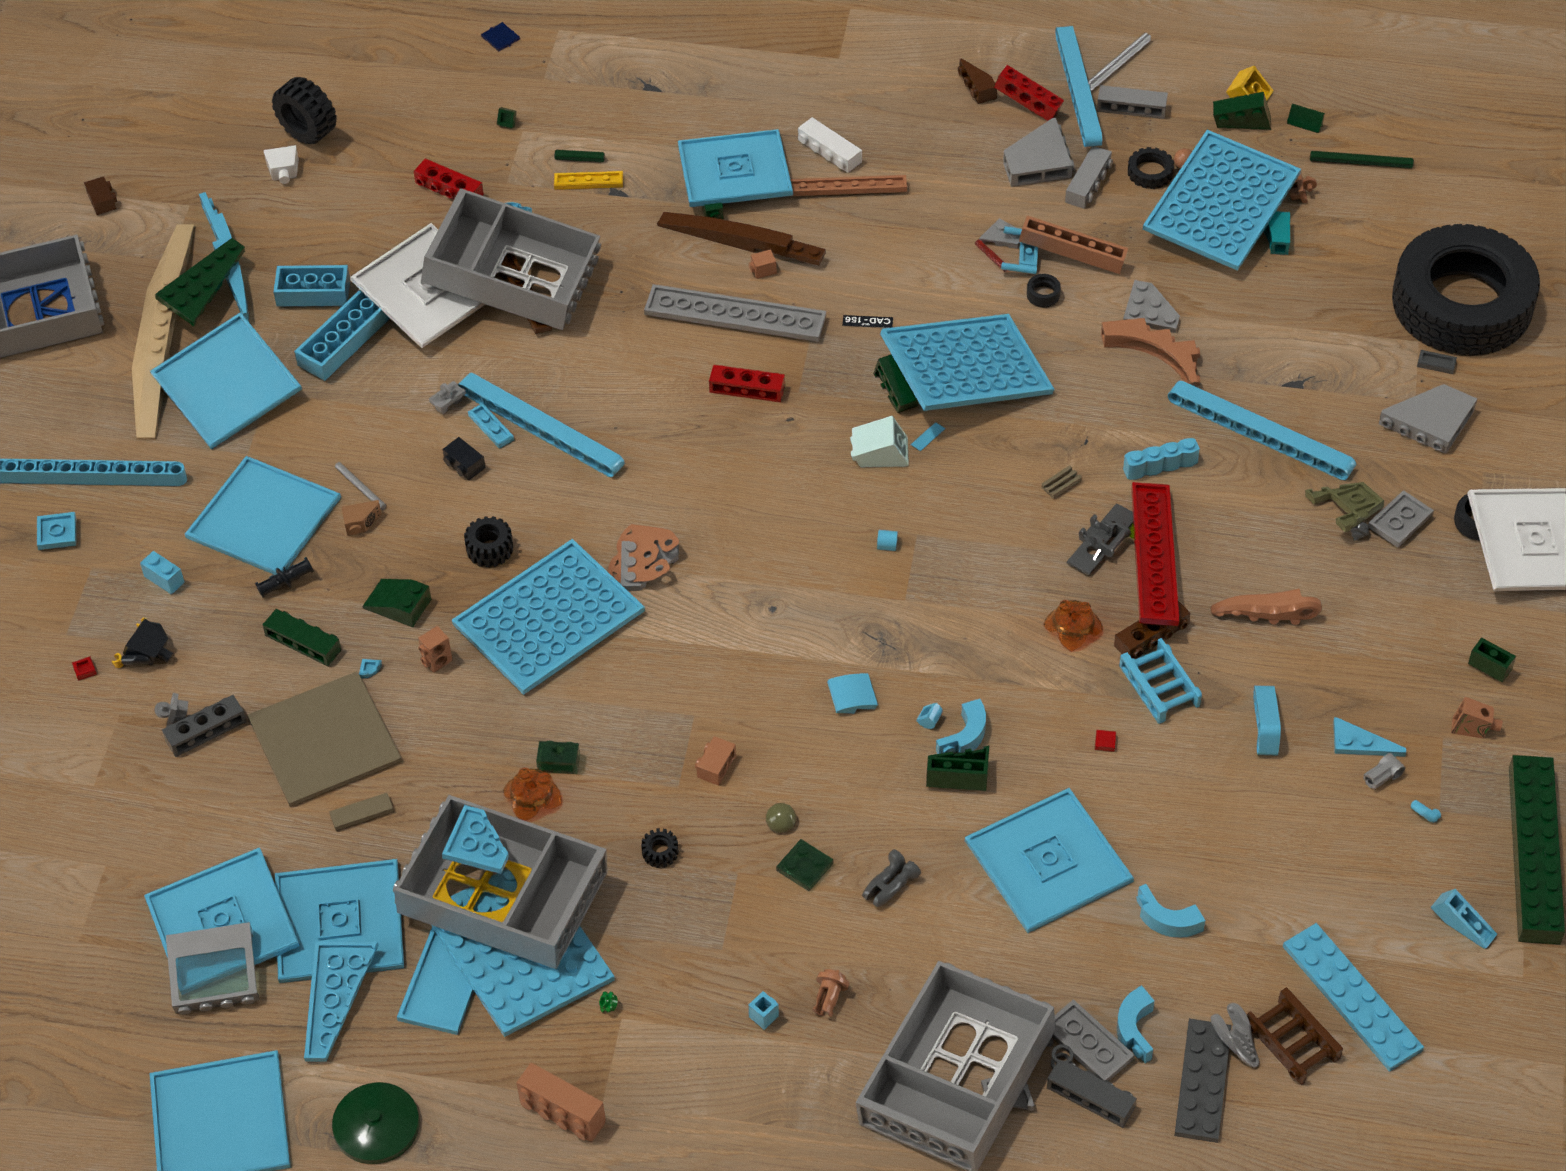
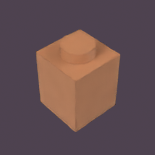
M771 249L751 254L749 269L751 273L754 272L756 279L777 274L776 260Z

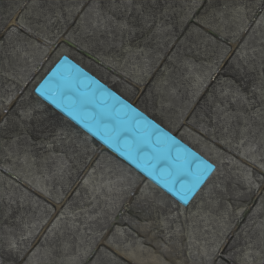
M1317 923L1283 943V948L1389 1072L1423 1051L1424 1046Z

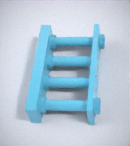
M1162 638L1158 639L1157 650L1137 659L1131 658L1128 652L1120 656L1119 667L1158 724L1165 722L1168 709L1191 700L1196 708L1200 707L1202 698L1200 689L1195 687L1172 654L1171 647L1165 644ZM1160 657L1166 664L1148 673H1141L1138 666ZM1170 671L1176 678L1156 688L1151 687L1148 683L1149 680ZM1179 686L1186 693L1165 703L1161 702L1158 698V695Z

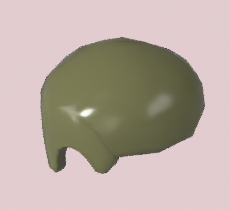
M785 803L774 804L766 814L767 825L770 830L776 833H785L794 828L797 819L795 810Z

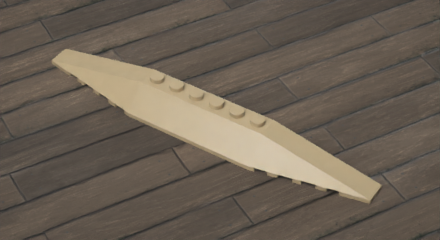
M194 224L176 225L147 288L132 364L137 440L156 439L164 390L151 375L150 371L171 358L169 352L176 313L156 300L155 294L187 271L195 228Z

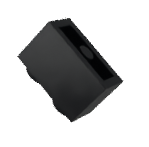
M460 437L442 449L445 464L453 467L460 476H464L468 480H471L486 468L484 456Z

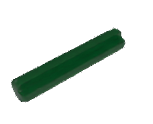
M556 149L554 158L556 160L604 162L605 153Z

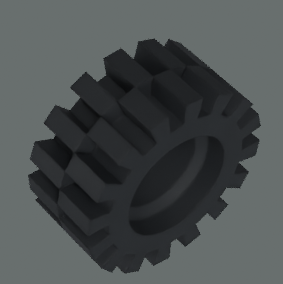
M656 828V832L650 830V835L647 833L644 835L645 839L642 838L641 848L643 859L645 858L646 863L650 862L652 867L656 864V868H660V864H663V867H667V863L671 865L673 860L676 861L679 853L678 840L675 835L673 836V832L669 831L667 833V829L664 828L663 832H660V828ZM657 844H665L668 847L663 852L652 850V847Z

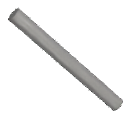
M341 462L335 464V468L371 501L379 500L381 510L386 508V504Z

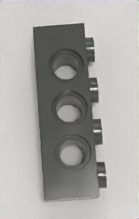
M231 695L211 706L203 708L195 714L168 725L162 729V733L173 755L177 757L247 721L242 707L235 696Z

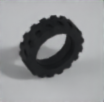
M1147 147V149L1141 148L1139 151L1133 152V155L1129 157L1128 176H1130L1132 182H1135V185H1141L1142 188L1150 187V189H1155V187L1161 188L1164 184L1167 185L1169 180H1172L1174 160L1166 151H1161L1160 148L1151 149V147ZM1144 162H1155L1163 166L1165 170L1158 174H1146L1140 171L1137 166Z

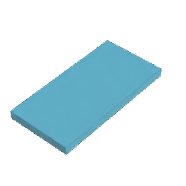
M431 928L398 1012L397 1021L458 1035L474 990L433 928Z

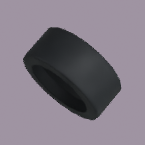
M1038 274L1029 279L1027 299L1030 303L1038 307H1050L1059 301L1061 285L1056 277L1049 274ZM1046 286L1053 289L1054 292L1042 295L1036 293L1034 289Z

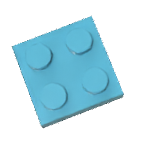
M75 512L37 516L38 550L76 546Z

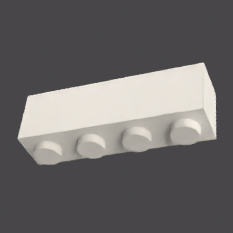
M813 117L798 127V140L823 156L826 160L837 165L838 168L849 173L862 163V150Z

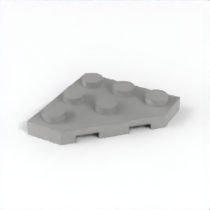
M1134 280L1123 320L1145 318L1146 325H1149L1151 329H1170L1171 333H1176L1180 315L1152 283Z
M666 540L665 545L669 546L673 541ZM622 541L621 585L627 591H640L646 586L648 581L633 582L636 579V574L628 572V568L636 564V559L629 557V553L636 550V544L630 541ZM654 541L659 552L656 560L645 566V569H649L659 559H665L668 564H674L679 559V544L672 550L665 552L658 544L659 541ZM647 551L644 553V557L648 558L652 553ZM658 565L655 570L661 571L663 565Z

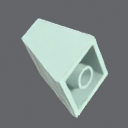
M893 416L852 428L850 440L853 450L851 451V457L860 467L909 466L908 437Z

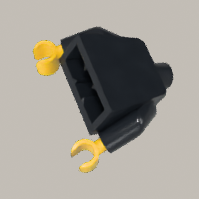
M143 617L141 624H136L137 630L125 645L124 655L121 656L120 653H116L114 655L116 661H112L115 668L133 664L153 665L157 658L168 663L174 653L165 648L169 638L162 625L148 621Z

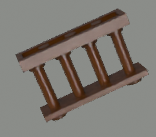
M1286 987L1280 991L1278 1005L1258 1018L1251 1011L1247 1014L1251 1025V1033L1255 1034L1288 1070L1290 1077L1293 1080H1297L1302 1086L1305 1084L1306 1071L1325 1057L1330 1058L1334 1063L1341 1059L1343 1047ZM1281 1012H1288L1293 1019L1273 1033H1270L1264 1026L1265 1023ZM1297 1026L1301 1027L1307 1035L1285 1049L1278 1039ZM1315 1042L1321 1050L1303 1063L1299 1064L1291 1056L1309 1043Z

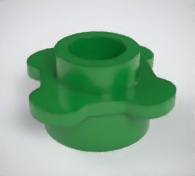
M604 991L599 1000L601 1012L607 1011L610 1013L616 1009L618 999L613 992L607 993Z

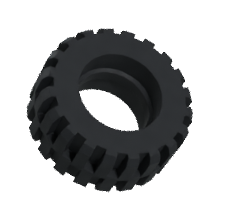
M294 77L274 92L272 108L275 111V116L278 118L280 125L285 128L284 130L290 133L294 139H298L299 142L316 144L335 128L337 122L335 108L332 106L331 100L327 98V94L318 85H315L313 81L307 80L304 77Z

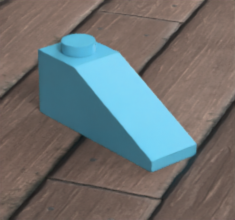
M1456 889L1442 893L1431 906V909L1444 923L1484 949L1497 936L1492 927Z

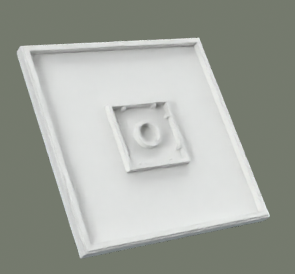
M432 223L350 278L370 300L421 348L486 305L421 282L424 256L438 232V229Z
M1566 488L1469 490L1467 495L1493 590H1566Z

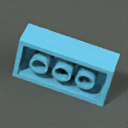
M348 265L277 266L273 291L276 306H343L348 301L350 288Z

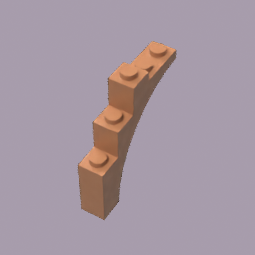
M1145 318L1102 322L1101 337L1104 347L1130 348L1146 352L1170 365L1184 382L1195 387L1200 386V376L1196 375L1197 358H1200V349L1196 347L1195 340L1175 342V337L1171 336L1170 329L1150 331V326L1146 325Z

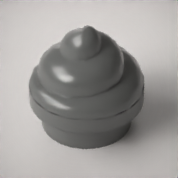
M1361 522L1350 531L1353 539L1356 541L1367 536L1369 525Z

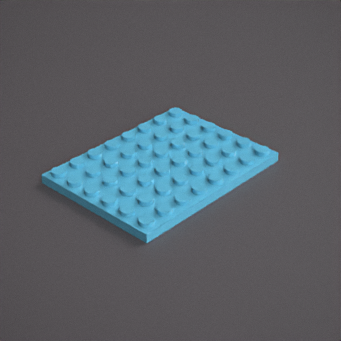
M1206 130L1143 224L1142 230L1238 271L1297 180L1301 169Z
M1009 314L892 327L881 330V337L924 411L1053 394L1054 387Z
M571 539L453 618L452 624L524 695L645 611V607L577 542Z
M508 869L503 870L502 874L497 873L491 876L488 882L490 885L510 892H514L517 888L515 877ZM471 886L450 897L456 904L464 907L470 900L475 888ZM483 892L473 910L476 912L496 911L506 906L509 900L489 892ZM431 925L504 1037L615 981L613 973L580 926L557 969Z

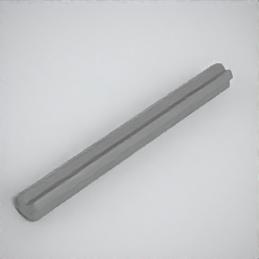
M1148 33L1141 35L1088 80L1090 91L1151 41V35Z

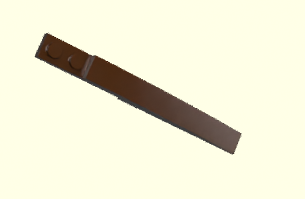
M663 212L657 223V226L753 253L756 249L763 251L771 249L774 254L820 266L826 254V249L794 241L793 235L729 220Z

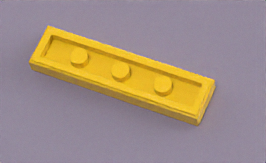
M623 171L554 173V190L623 188Z

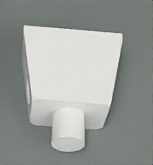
M296 145L264 150L266 164L272 180H279L280 183L286 184L290 181V178L297 176L299 158Z

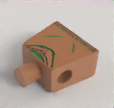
M1464 697L1453 715L1451 733L1484 738L1489 729L1500 732L1503 721L1493 718L1494 708L1492 706Z

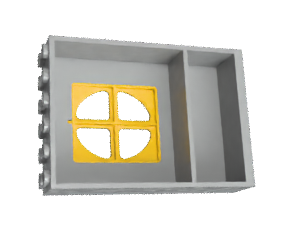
M448 795L446 801L441 803L437 816L432 818L428 832L422 835L421 844L418 849H414L410 863L404 866L400 880H397L393 886L397 913L557 969L608 873L607 850ZM464 805L485 811L487 819L491 826L493 825L503 847L508 852L509 858L505 867L515 877L517 888L514 892L490 885L488 882L494 872L486 870L480 880H475L454 871L461 863L442 858L443 850ZM449 880H455L475 888L466 906H459L449 896L446 888ZM483 892H489L509 900L506 906L496 911L476 912L473 910Z

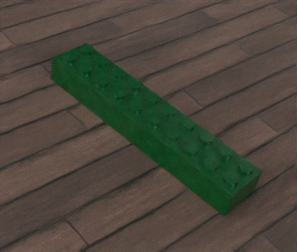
M1512 755L1509 765V786L1518 942L1561 945L1565 934L1554 758Z

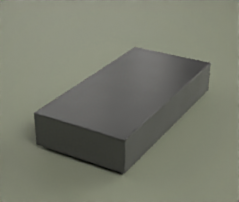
M1421 350L1417 367L1453 374L1457 357Z

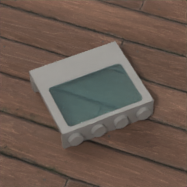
M250 922L166 935L171 999L175 1013L189 1014L191 1011L199 1009L200 1011H209L212 1007L221 1006L228 1008L232 1007L233 1004H252L256 1000H260L257 992L252 946L253 929Z

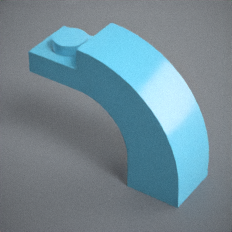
M981 699L962 704L961 716L966 726L957 734L936 740L937 754L952 751L953 753L965 752V749L970 748L974 751L980 745L984 738L986 726V712Z
M1147 884L1139 886L1136 899L1141 907L1140 918L1152 930L1165 936L1179 938L1193 936L1204 931L1206 920L1196 904L1182 910H1170L1157 902Z
M1141 985L1123 1000L1119 1008L1116 1029L1118 1040L1128 1049L1132 1048L1134 1055L1137 1058H1141L1144 1063L1152 1060L1153 1048L1138 1031L1136 1024L1141 1018L1153 1012L1154 1000Z

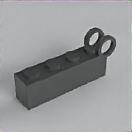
M1061 1044L1054 1047L1051 1059L1053 1070L1047 1079V1089L1124 1128L1135 1109L1137 1098L1128 1091L1116 1088L1111 1082L1095 1077L1092 1072L1076 1067L1072 1063L1073 1051L1069 1046ZM1063 1049L1068 1051L1070 1056L1065 1053H1055L1058 1050ZM1058 1058H1065L1066 1060L1061 1061Z

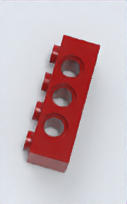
M1006 65L999 74L994 86L1000 92L1047 121L1057 116L1064 102L1062 98L1009 65Z
M426 158L414 170L416 184L442 194L447 198L454 200L460 188L482 196L484 195L482 182Z
M713 365L709 378V393L780 403L785 388V374L723 365Z

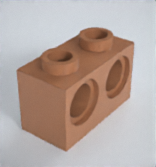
M438 626L418 637L420 645L418 649L422 655L420 660L424 667H429L434 673L453 661L449 638Z

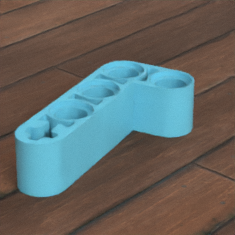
M1254 685L1253 701L1258 729L1257 755L1278 756L1281 725L1275 686Z

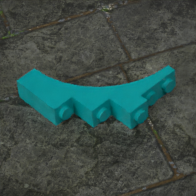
M1276 211L1263 232L1269 242L1270 254L1288 255L1290 247V212Z

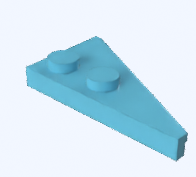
M1334 717L1335 754L1385 756L1388 753H1392L1394 756H1406L1405 747Z

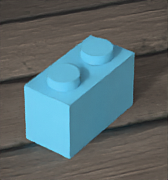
M152 551L140 562L144 577L171 595L185 583L181 569L155 551Z

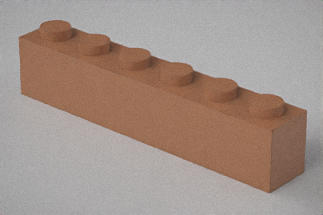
M1031 216L1026 217L1019 242L1118 274L1121 272L1128 251L1126 247Z

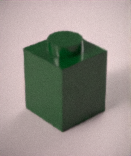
M722 203L705 204L702 206L705 217L724 219Z

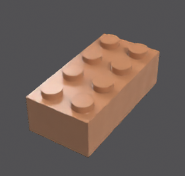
M533 1063L529 1064L516 1082L520 1104L525 1109H532L538 1112L543 1119H550L556 1122L561 1129L572 1131L581 1140L586 1139L592 1143L606 1123L602 1101Z

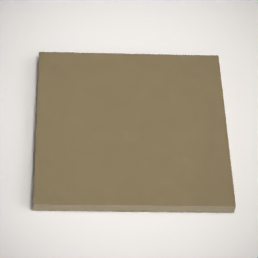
M358 671L247 715L290 807L402 762Z

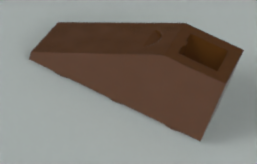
M961 58L958 73L959 76L963 77L965 86L970 89L972 98H975L978 104L997 99V89L994 88L995 82L991 75Z

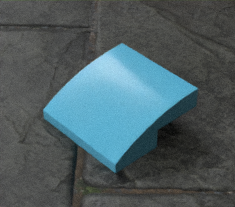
M868 673L843 675L828 679L827 681L836 713L854 714L857 709H875L878 705Z

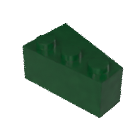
M1264 92L1213 101V116L1217 128L1271 130V114Z
M892 354L879 358L873 374L875 378L879 377L883 382L880 386L882 389H887L889 393L888 399L897 413L917 407L919 402Z
M990 745L983 746V749L974 751L971 748L965 749V752L953 754L952 751L928 755L926 787L986 791Z

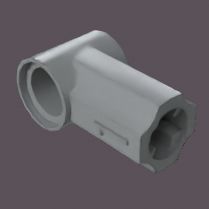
M1388 753L1380 760L1377 766L1366 772L1363 778L1369 788L1376 789L1389 779L1395 780L1400 777L1406 767L1392 753Z

